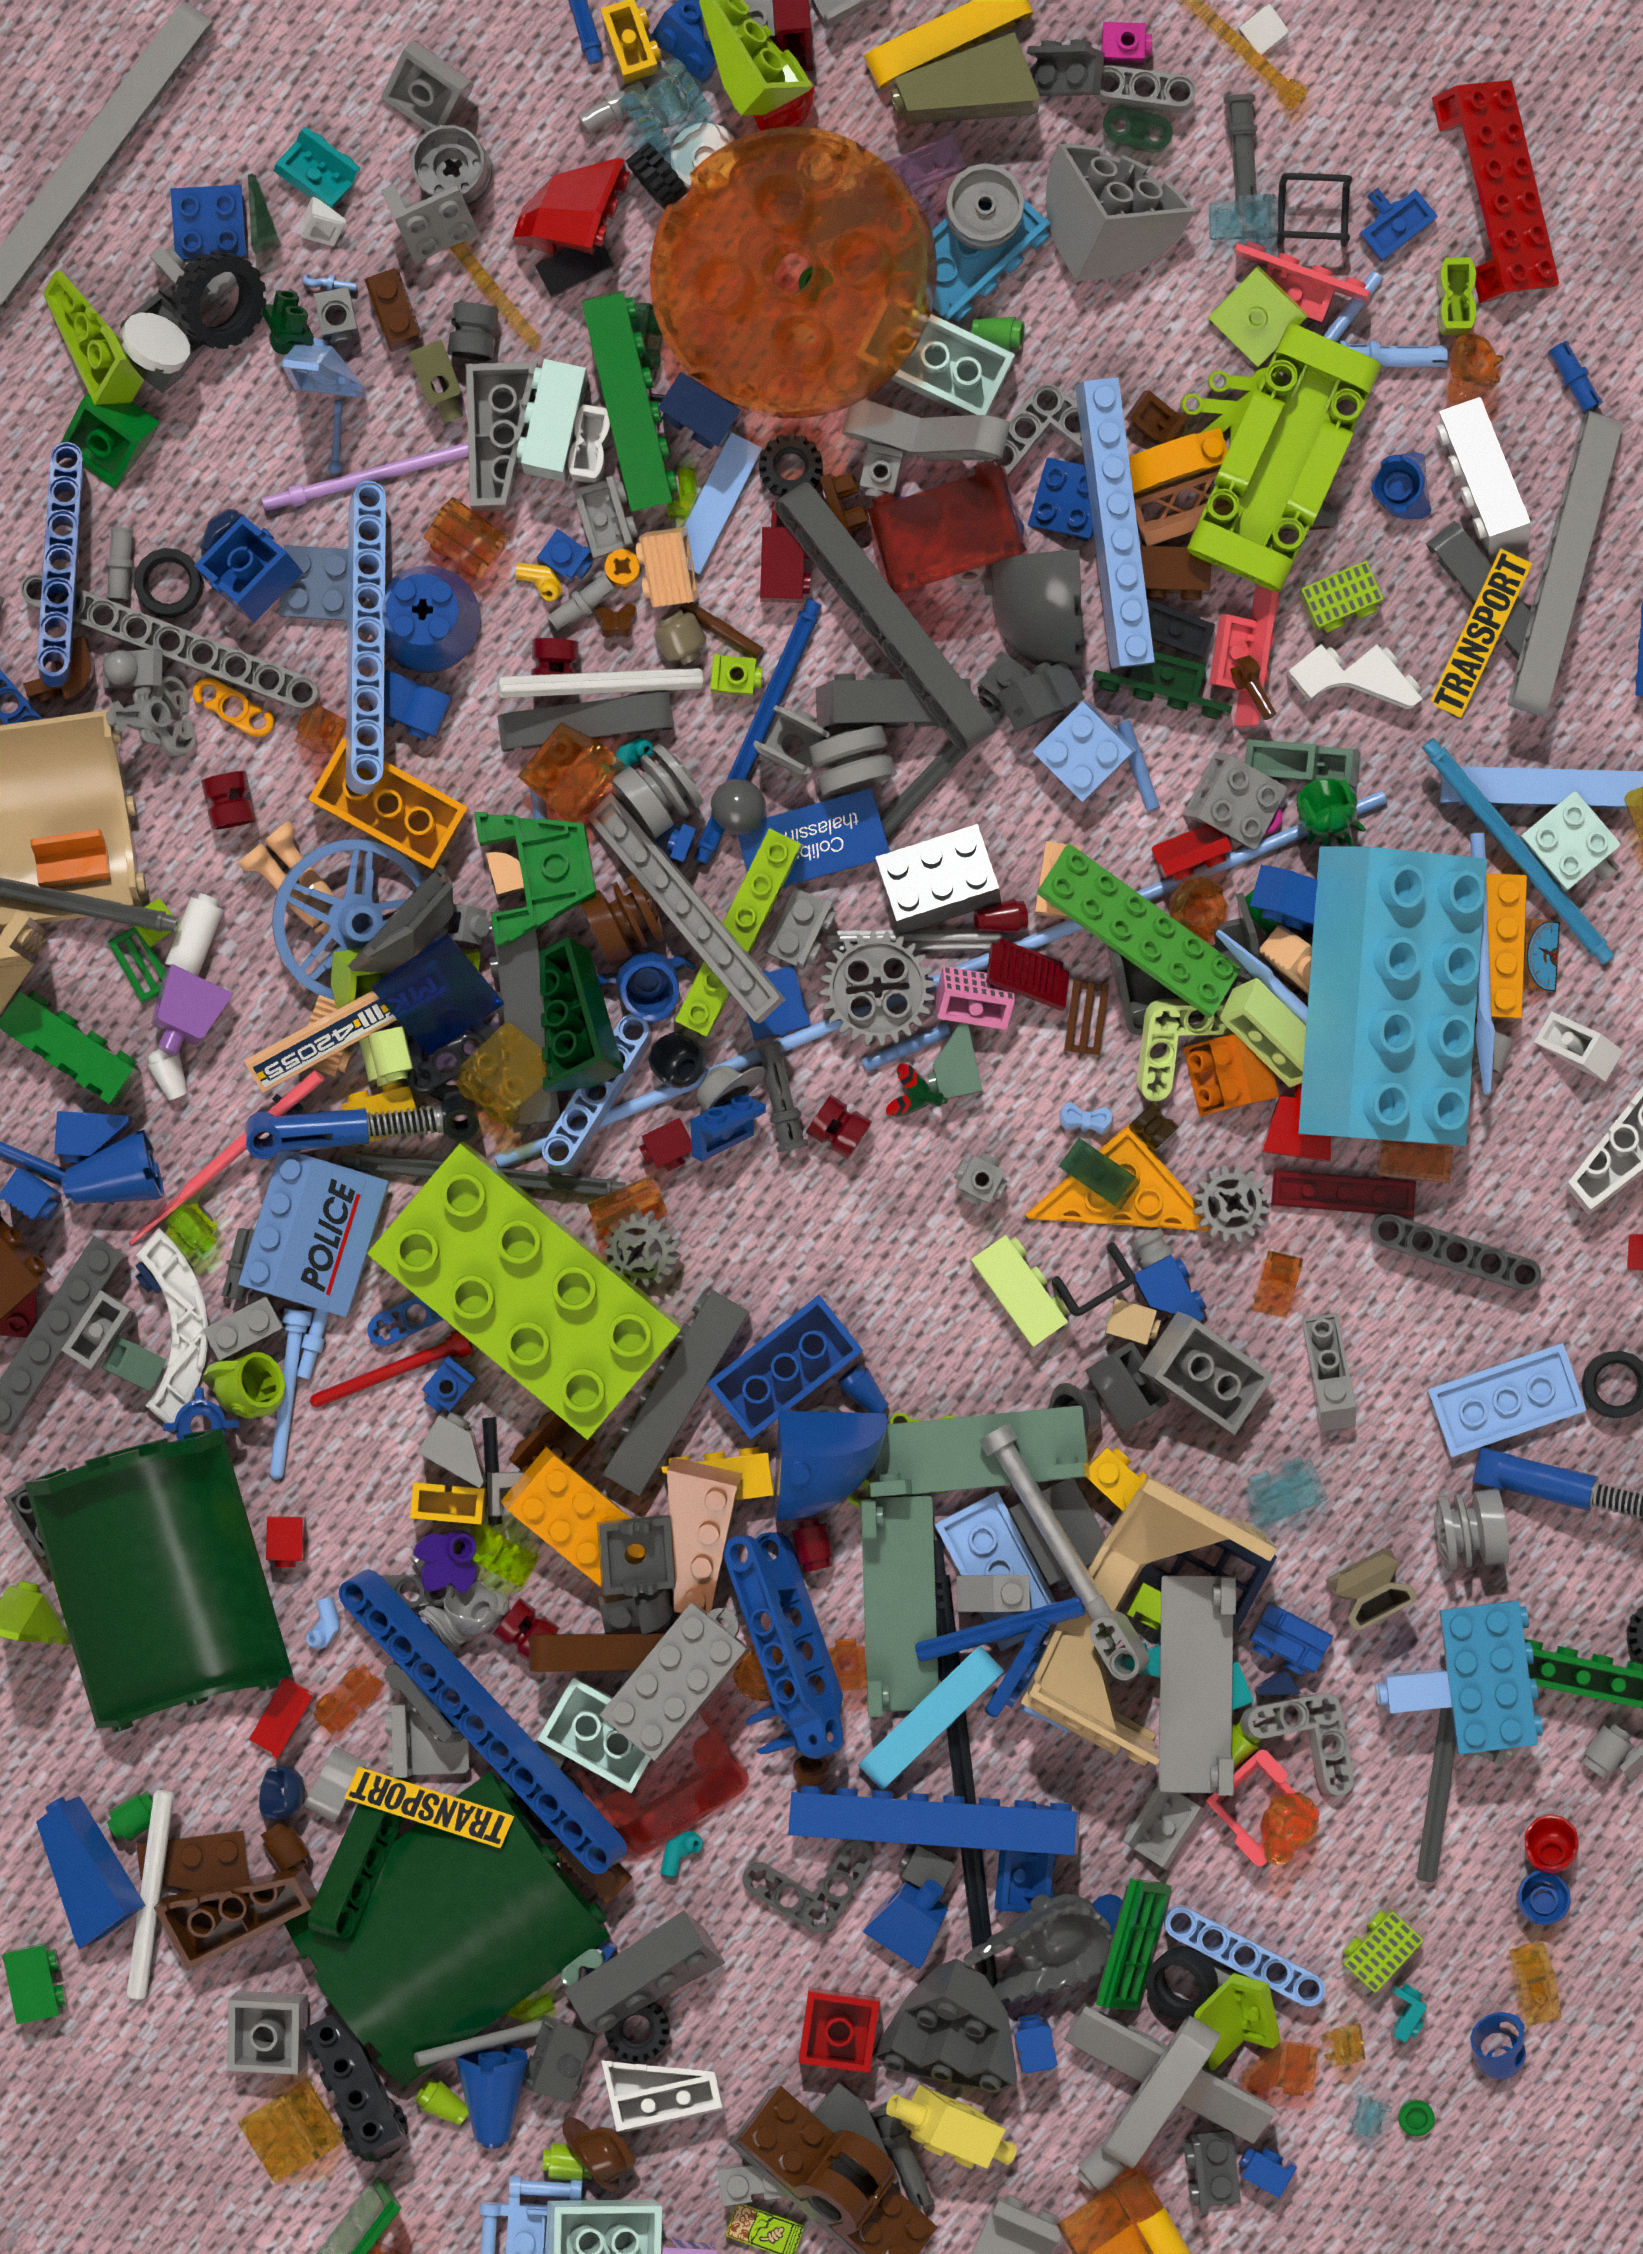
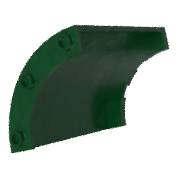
M222 1428L187 1433L183 1435L184 1439L168 1442L167 1438L128 1447L85 1460V1465L67 1471L66 1468H61L25 1482L96 1728H112L113 1732L123 1731L133 1727L132 1721L187 1702V1706H195L208 1701V1696L252 1687H259L260 1691L276 1688L281 1685V1679L293 1674Z
M491 1771L457 1795L456 1798L514 1816L501 1849L419 1823L393 1843L357 1926L348 1939L342 1940L311 1932L308 1926L310 1910L284 1922L301 1957L306 1959L309 1956L318 1971L313 1977L339 2015L363 2045L370 2042L380 2053L376 2057L377 2061L402 2087L408 2085L436 2064L432 2063L417 2067L414 2053L472 2038L561 1973L568 1964L589 1949H594L610 1937L604 1924L608 1918L602 1908L596 1902L591 1905L557 1865L560 1860L549 1844L543 1846L514 1800L517 1797V1793L505 1780L500 1781Z

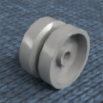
M983 163L968 167L956 176L949 187L945 210L948 227L957 240L970 248L989 250L1001 247L1014 237L1021 226L1025 204L1022 187L1015 176L1001 166ZM983 202L991 204L990 209L987 211L981 210L978 205L982 206Z
M883 726L847 731L818 742L808 748L813 766L825 768L836 765L835 768L823 772L817 779L823 797L864 788L897 775L891 756L877 755L869 757V755L883 750L888 744Z

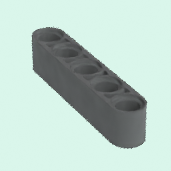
M1453 521L1430 539L1426 546L1431 554L1436 553L1439 559L1437 561L1454 582L1456 580L1459 581L1462 585L1460 587L1461 591L1474 606L1493 565L1457 522ZM1517 597L1500 633V636L1502 635L1506 640L1504 644L1517 660L1520 656L1531 614L1519 597Z
M669 692L516 711L497 716L501 750L503 752L514 751L516 747H522V750L547 747L550 746L549 743L557 742V745L584 742V738L592 737V740L620 737V733H627V736L655 732L657 728H662L663 731L674 728Z
M1387 1214L1380 1216L1373 1221L1370 1228L1371 1238L1382 1247L1515 1290L1526 1291L1533 1289L1541 1280L1539 1265L1529 1258L1396 1215ZM1385 1220L1392 1222L1396 1226V1236L1391 1241L1383 1240L1378 1233L1380 1223ZM1419 1231L1426 1233L1430 1237V1247L1425 1252H1419L1412 1244L1414 1234ZM1453 1242L1460 1244L1464 1248V1257L1459 1263L1450 1261L1446 1254L1447 1247ZM1487 1253L1493 1254L1498 1259V1268L1492 1274L1484 1272L1480 1265L1482 1257ZM1521 1264L1527 1265L1532 1271V1279L1526 1285L1518 1283L1514 1276L1516 1268Z

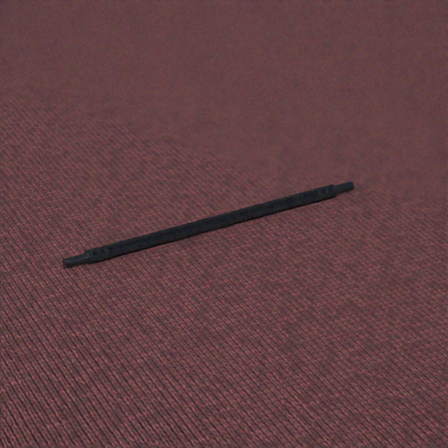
M934 1540L937 1637L956 1632L950 1575H946L942 1540ZM959 1652L938 1657L941 1682L960 1665ZM964 1711L947 1728L954 1796L965 1797L964 1804L977 1805L966 1711ZM960 1847L973 1949L986 1943L990 1936H992L982 1849ZM992 1955L974 1964L976 1971L987 1978L992 1988H994L997 1984L995 1957Z

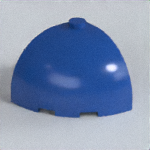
M779 1411L774 1483L775 1521H790L814 1516L836 1506L850 1496L865 1481L878 1460L886 1434V1413Z

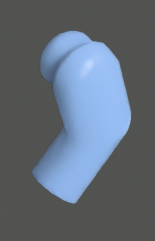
M333 1596L316 1601L320 1619L313 1629L306 1634V1642L311 1648L323 1649L328 1646L340 1630V1622Z

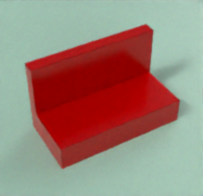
M287 1677L283 1678L281 1685L275 1692L249 1740L272 1753L271 1756L276 1759L281 1757L316 1694Z

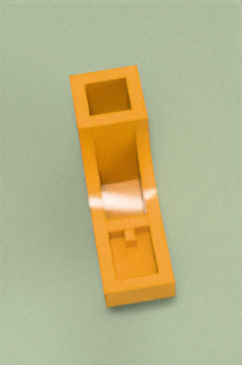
M1221 428L1196 435L1193 433L1130 456L1129 464L1133 496L1152 491L1174 480L1221 466L1228 452Z

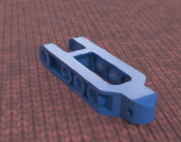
M780 1532L763 1533L756 1539L749 1535L732 1537L724 1548L725 1562L776 1712L793 1729L798 1747L806 1757L820 1759L840 1750L843 1743L840 1719L843 1693L792 1544L788 1537ZM772 1540L777 1544L779 1550L776 1559H773L768 1552V1546ZM741 1544L748 1551V1558L745 1563L740 1561L737 1553ZM794 1608L800 1611L802 1617L798 1627L793 1624L791 1619V1613ZM764 1612L769 1614L771 1618V1627L768 1631L761 1625V1616ZM805 1642L810 1643L813 1648L811 1660H807L803 1655V1645ZM775 1646H778L783 1654L780 1665L776 1664L773 1660L772 1652ZM818 1675L825 1683L822 1694H819L814 1686L815 1678ZM787 1680L794 1686L795 1691L792 1699H789L784 1693V1684ZM828 1732L834 1735L832 1742L827 1740Z

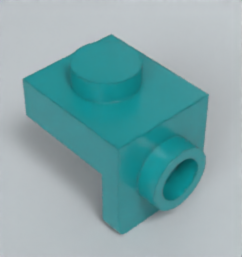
M1407 1983L1404 1984L1402 1989L1394 1984L1391 1991L1408 2003L1390 2032L1393 2036L1406 2043L1409 2036L1414 2039L1423 2027L1425 2020L1421 2016L1426 2010L1427 2005L1421 2001L1424 1994Z

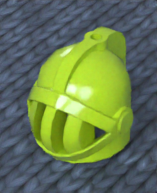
M252 1352L233 1361L215 1362L209 1365L203 1374L204 1383L215 1393L217 1402L224 1410L244 1418L254 1419L273 1414L281 1406L285 1397V1380L280 1366L270 1356L262 1352Z

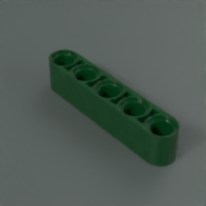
M397 1778V1779H400V1780H403V1781H406V1782L411 1783V1781L408 1780V1779H405V1778ZM358 1803L310 1909L308 1926L311 1932L342 1940L348 1939L352 1935L403 1823L404 1817Z

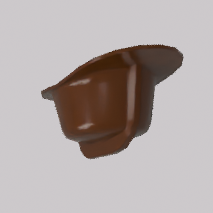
M572 2117L565 2119L562 2124L563 2134L573 2152L589 2169L599 2186L608 2192L616 2191L619 2186V2177L636 2163V2159L625 2139L611 2128L600 2127L590 2130L579 2119Z

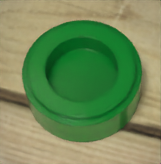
M1409 2100L1401 2106L1398 2112L1400 2127L1411 2136H1423L1434 2125V2112L1422 2100Z

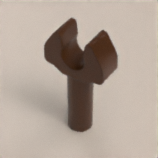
M1250 655L1236 659L1238 666L1231 668L1230 671L1237 690L1246 688L1263 719L1269 720L1276 715V711L1258 681L1261 671L1259 664Z

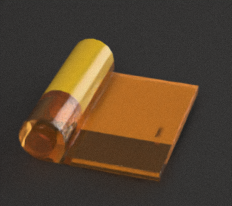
M1130 2167L1126 2168L1123 2173L1117 2176V2182L1056 2224L1073 2254H1191L1143 2168L1135 2170V2168L1131 2169Z

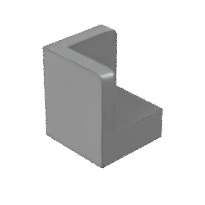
M525 1472L487 1473L488 1516L512 1515L500 1501Z

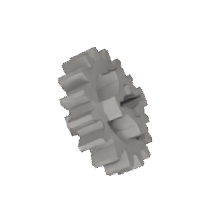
M1226 1165L1219 1168V1176L1213 1171L1207 1173L1206 1176L1209 1183L1204 1181L1198 1182L1196 1186L1202 1193L1192 1196V1200L1199 1203V1207L1192 1210V1214L1202 1216V1220L1197 1226L1201 1228L1207 1225L1210 1228L1207 1235L1209 1238L1219 1233L1221 1243H1226L1230 1235H1232L1235 1243L1242 1241V1233L1249 1238L1253 1237L1255 1232L1252 1226L1263 1227L1265 1223L1259 1217L1270 1212L1269 1208L1262 1206V1202L1270 1198L1269 1194H1260L1259 1192L1264 1182L1260 1181L1254 1184L1251 1181L1254 1176L1253 1171L1248 1172L1245 1176L1241 1175V1166L1234 1167L1232 1173H1229ZM1225 1181L1237 1182L1233 1188L1226 1190L1221 1186H1216L1218 1183ZM1248 1191L1253 1200V1208L1248 1204L1246 1195ZM1234 1197L1236 1199L1234 1206L1238 1209L1228 1212L1226 1210L1227 1202L1224 1200ZM1208 1201L1213 1204L1214 1217L1210 1214ZM1234 1219L1245 1223L1243 1226L1236 1228L1225 1227L1230 1220Z
M636 1208L631 1215L627 1211L624 1212L608 1227L610 1231L604 1236V1241L609 1243V1246L604 1250V1254L612 1255L614 1258L610 1264L614 1267L619 1266L621 1268L620 1272L624 1276L626 1274L630 1275V1281L634 1284L639 1279H642L644 1286H649L654 1280L658 1284L661 1283L667 1275L669 1276L675 1270V1263L681 1258V1254L675 1251L681 1245V1241L672 1240L671 1237L676 1231L675 1227L666 1229L664 1225L667 1218L662 1217L659 1221L655 1220L653 1210H650L645 1216H643L640 1208ZM645 1241L646 1244L643 1247L644 1250L641 1253H639V1250L642 1247L641 1244Z

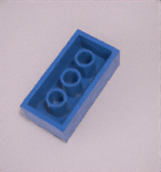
M818 1295L706 1384L751 1440L778 1419L779 1411H788L862 1353L863 1350L822 1297Z

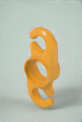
M202 678L196 682L192 693L194 701L198 704L203 701L202 689L206 686L213 687L216 695L214 699L206 701L204 706L206 709L216 712L225 722L252 737H264L273 729L274 717L272 712L269 711L264 713L265 725L262 728L256 729L251 725V718L262 713L263 709L261 706L250 702L242 693L216 678ZM236 697L243 702V711L237 717H229L224 713L223 706L229 698Z

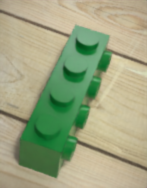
M1525 1639V1643H1531L1533 1651V1664H1528L1529 1678H1535L1537 1686L1643 1709V1664L1628 1661L1627 1667L1612 1665L1613 1657L1593 1653L1591 1660L1577 1657L1579 1650L1557 1646V1651L1551 1652L1542 1650L1543 1642Z

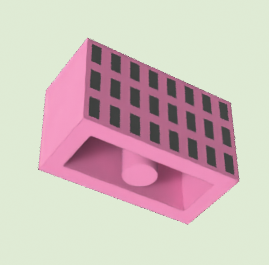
M943 966L935 993L937 1019L1007 1030L1015 996L1013 992L987 983V973Z

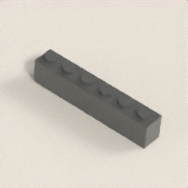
M491 919L489 921L490 929L487 933L488 943L494 942L496 956L490 957L492 978L499 977L501 991L494 992L497 1013L504 1014L505 1027L499 1028L501 1049L508 1048L510 1062L503 1063L506 1084L513 1083L514 1097L508 1098L510 1119H517L519 1126L555 1122L561 1116L558 1091L546 1092L543 1090V1077H546V1063L542 1061V1047H545V1029L541 1027V1014L544 1013V997L540 995V949L537 929L505 947L498 948L495 943Z
M99 1236L92 1237L0 1378V1432L6 1436L12 1435L65 1354L61 1349L99 1291H106L128 1255Z
M711 1290L709 1295L703 1292L692 1309L693 1312L697 1313V1316L691 1326L684 1323L674 1339V1342L679 1344L672 1357L668 1354L664 1356L656 1370V1373L661 1376L655 1387L647 1385L637 1402L643 1406L636 1419L629 1416L619 1432L620 1435L624 1436L623 1441L618 1449L611 1446L601 1462V1465L606 1467L602 1475L638 1496H641L704 1390L706 1383L711 1378L749 1314L748 1310L714 1290Z

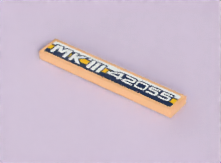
M433 957L245 1059V1064L263 1093L452 989Z

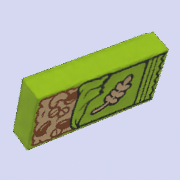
M746 2203L736 2204L725 2236L774 2254H795L805 2224Z

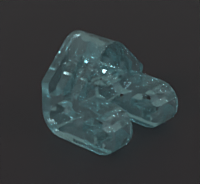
M676 57L661 68L666 77L648 88L643 95L638 94L632 89L618 99L646 143L648 142L654 146L658 153L670 145L669 139L662 130L663 128L681 122L689 113L698 123L713 113L699 86L696 85L695 80L688 73L685 65Z

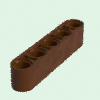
M650 1632L643 1635L642 1633L529 1635V1671L636 1670L666 1632Z

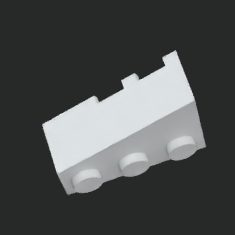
M601 2060L618 2133L724 2110L718 2077L715 2072Z

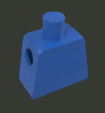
M930 1879L926 1880L921 1888L911 1882L903 1883L874 1911L863 1933L920 1970L948 1912L947 1906L938 1901L944 1893L942 1886Z

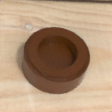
M805 1755L801 1756L794 1762L793 1777L802 1785H821L829 1779V1763L824 1758L812 1759Z

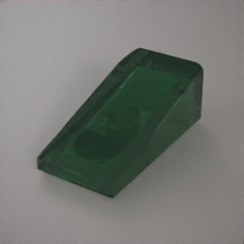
M252 173L248 175L252 250L257 254L280 246L281 242L259 180Z
M1081 1138L1077 1139L1058 1166L1118 1210L1124 1206L1140 1183L1136 1176Z

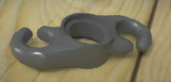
M381 1575L410 1608L426 1606L444 1607L443 1600L447 1592L451 1590V1598L455 1595L452 1583L445 1586V1595L442 1598H437L432 1591L424 1590L420 1575ZM407 1581H412L419 1586L420 1596L416 1601H409L403 1595L402 1589Z

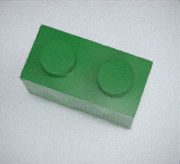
M49 1942L4 1952L2 1956L16 2024L51 2018L62 2014V2006L67 2005V1997L64 1985H57L55 1971L60 1970V1963L56 1949L50 1950Z

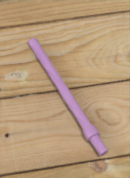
M468 443L303 486L302 483L288 487V491L263 497L264 509L266 512L293 504V507L307 504V500L357 487L363 481L371 480L377 482L469 457Z

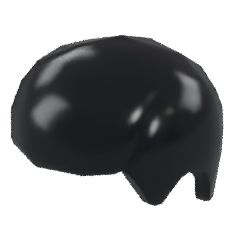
M672 1032L660 1037L651 1047L648 1061L651 1070L661 1082L667 1086L682 1089L696 1083L702 1076L707 1057L703 1047L699 1045L696 1039L688 1038L680 1032Z

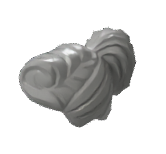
M475 1581L464 1594L454 1588L455 1595L451 1598V1590L448 1591L443 1600L445 1610L434 1606H426L424 1610L419 1611V1615L426 1618L435 1635L444 1644L458 1647L464 1644L470 1635L485 1632L502 1620V1618H505L509 1611V1600L501 1592L496 1590L489 1591L483 1584Z

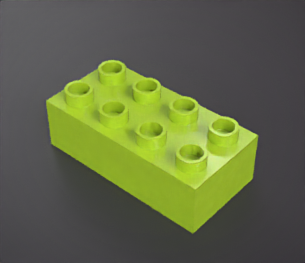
M466 1141L459 1143L367 1252V1255L587 1440L675 1338L683 1325Z

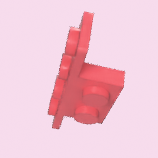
M1247 241L1245 245L1236 244L1234 249L1235 255L1267 267L1265 273L1309 315L1306 318L1308 320L1323 325L1335 292L1369 303L1371 293L1365 289L1366 284L1362 281L1346 277L1345 281L1332 277V271L1317 265H1313L1312 270L1298 265L1300 260L1287 254L1280 253L1279 257L1265 253V247L1254 242Z
M1262 586L1255 588L1250 619L1229 614L1219 616L1209 685L1239 691L1234 725L1237 727H1257L1262 716L1247 689L1237 690L1230 671L1231 668L1238 666L1236 659L1250 655L1261 668L1258 681L1264 690V685L1269 675L1267 664L1269 651L1274 642L1273 625L1275 614L1279 608L1278 592Z

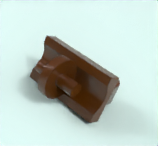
M827 474L819 477L829 504L828 507L852 538L856 537L855 532L869 525L871 521L864 505L847 510L844 498L860 492L855 475L834 476Z

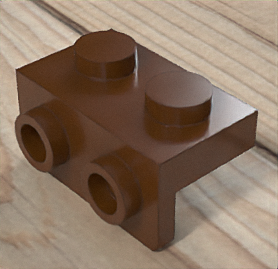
M551 1411L539 1420L538 1426L528 1438L523 1439L517 1444L509 1461L522 1472H525L541 1452L548 1447L570 1467L574 1468L597 1442L592 1437L588 1440L584 1438L554 1411Z

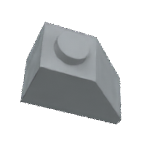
M1029 1574L956 1576L957 1612H1021L1030 1610Z

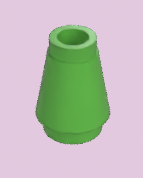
M1016 317L973 320L972 334L1009 352H1012L1013 349H1021L1025 331L1024 321H1018Z

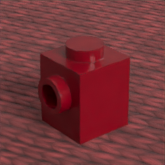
M680 1117L641 1136L644 1144L640 1145L639 1149L647 1165L655 1163L657 1169L665 1167L666 1171L669 1172L685 1164L684 1156L692 1153L691 1139Z

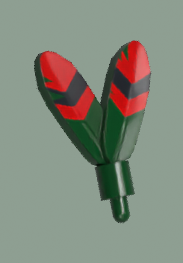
M904 1063L898 1065V1078L910 1093L892 1100L886 1108V1114L902 1117L918 1111L928 1104L937 1107L947 1104L948 1099L942 1093L930 1090L926 1081L914 1067Z

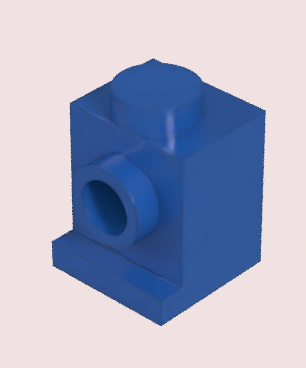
M448 1356L422 1388L427 1394L423 1400L439 1413L444 1408L451 1412L478 1378L452 1357ZM444 1380H450L453 1383V1390L449 1394H445L440 1390V1384Z
M1248 2146L1238 2163L1239 2166L1243 2167L1240 2171L1243 2178L1279 2199L1297 2169L1296 2164L1288 2160L1286 2165L1281 2164L1283 2157L1267 2147L1261 2152Z

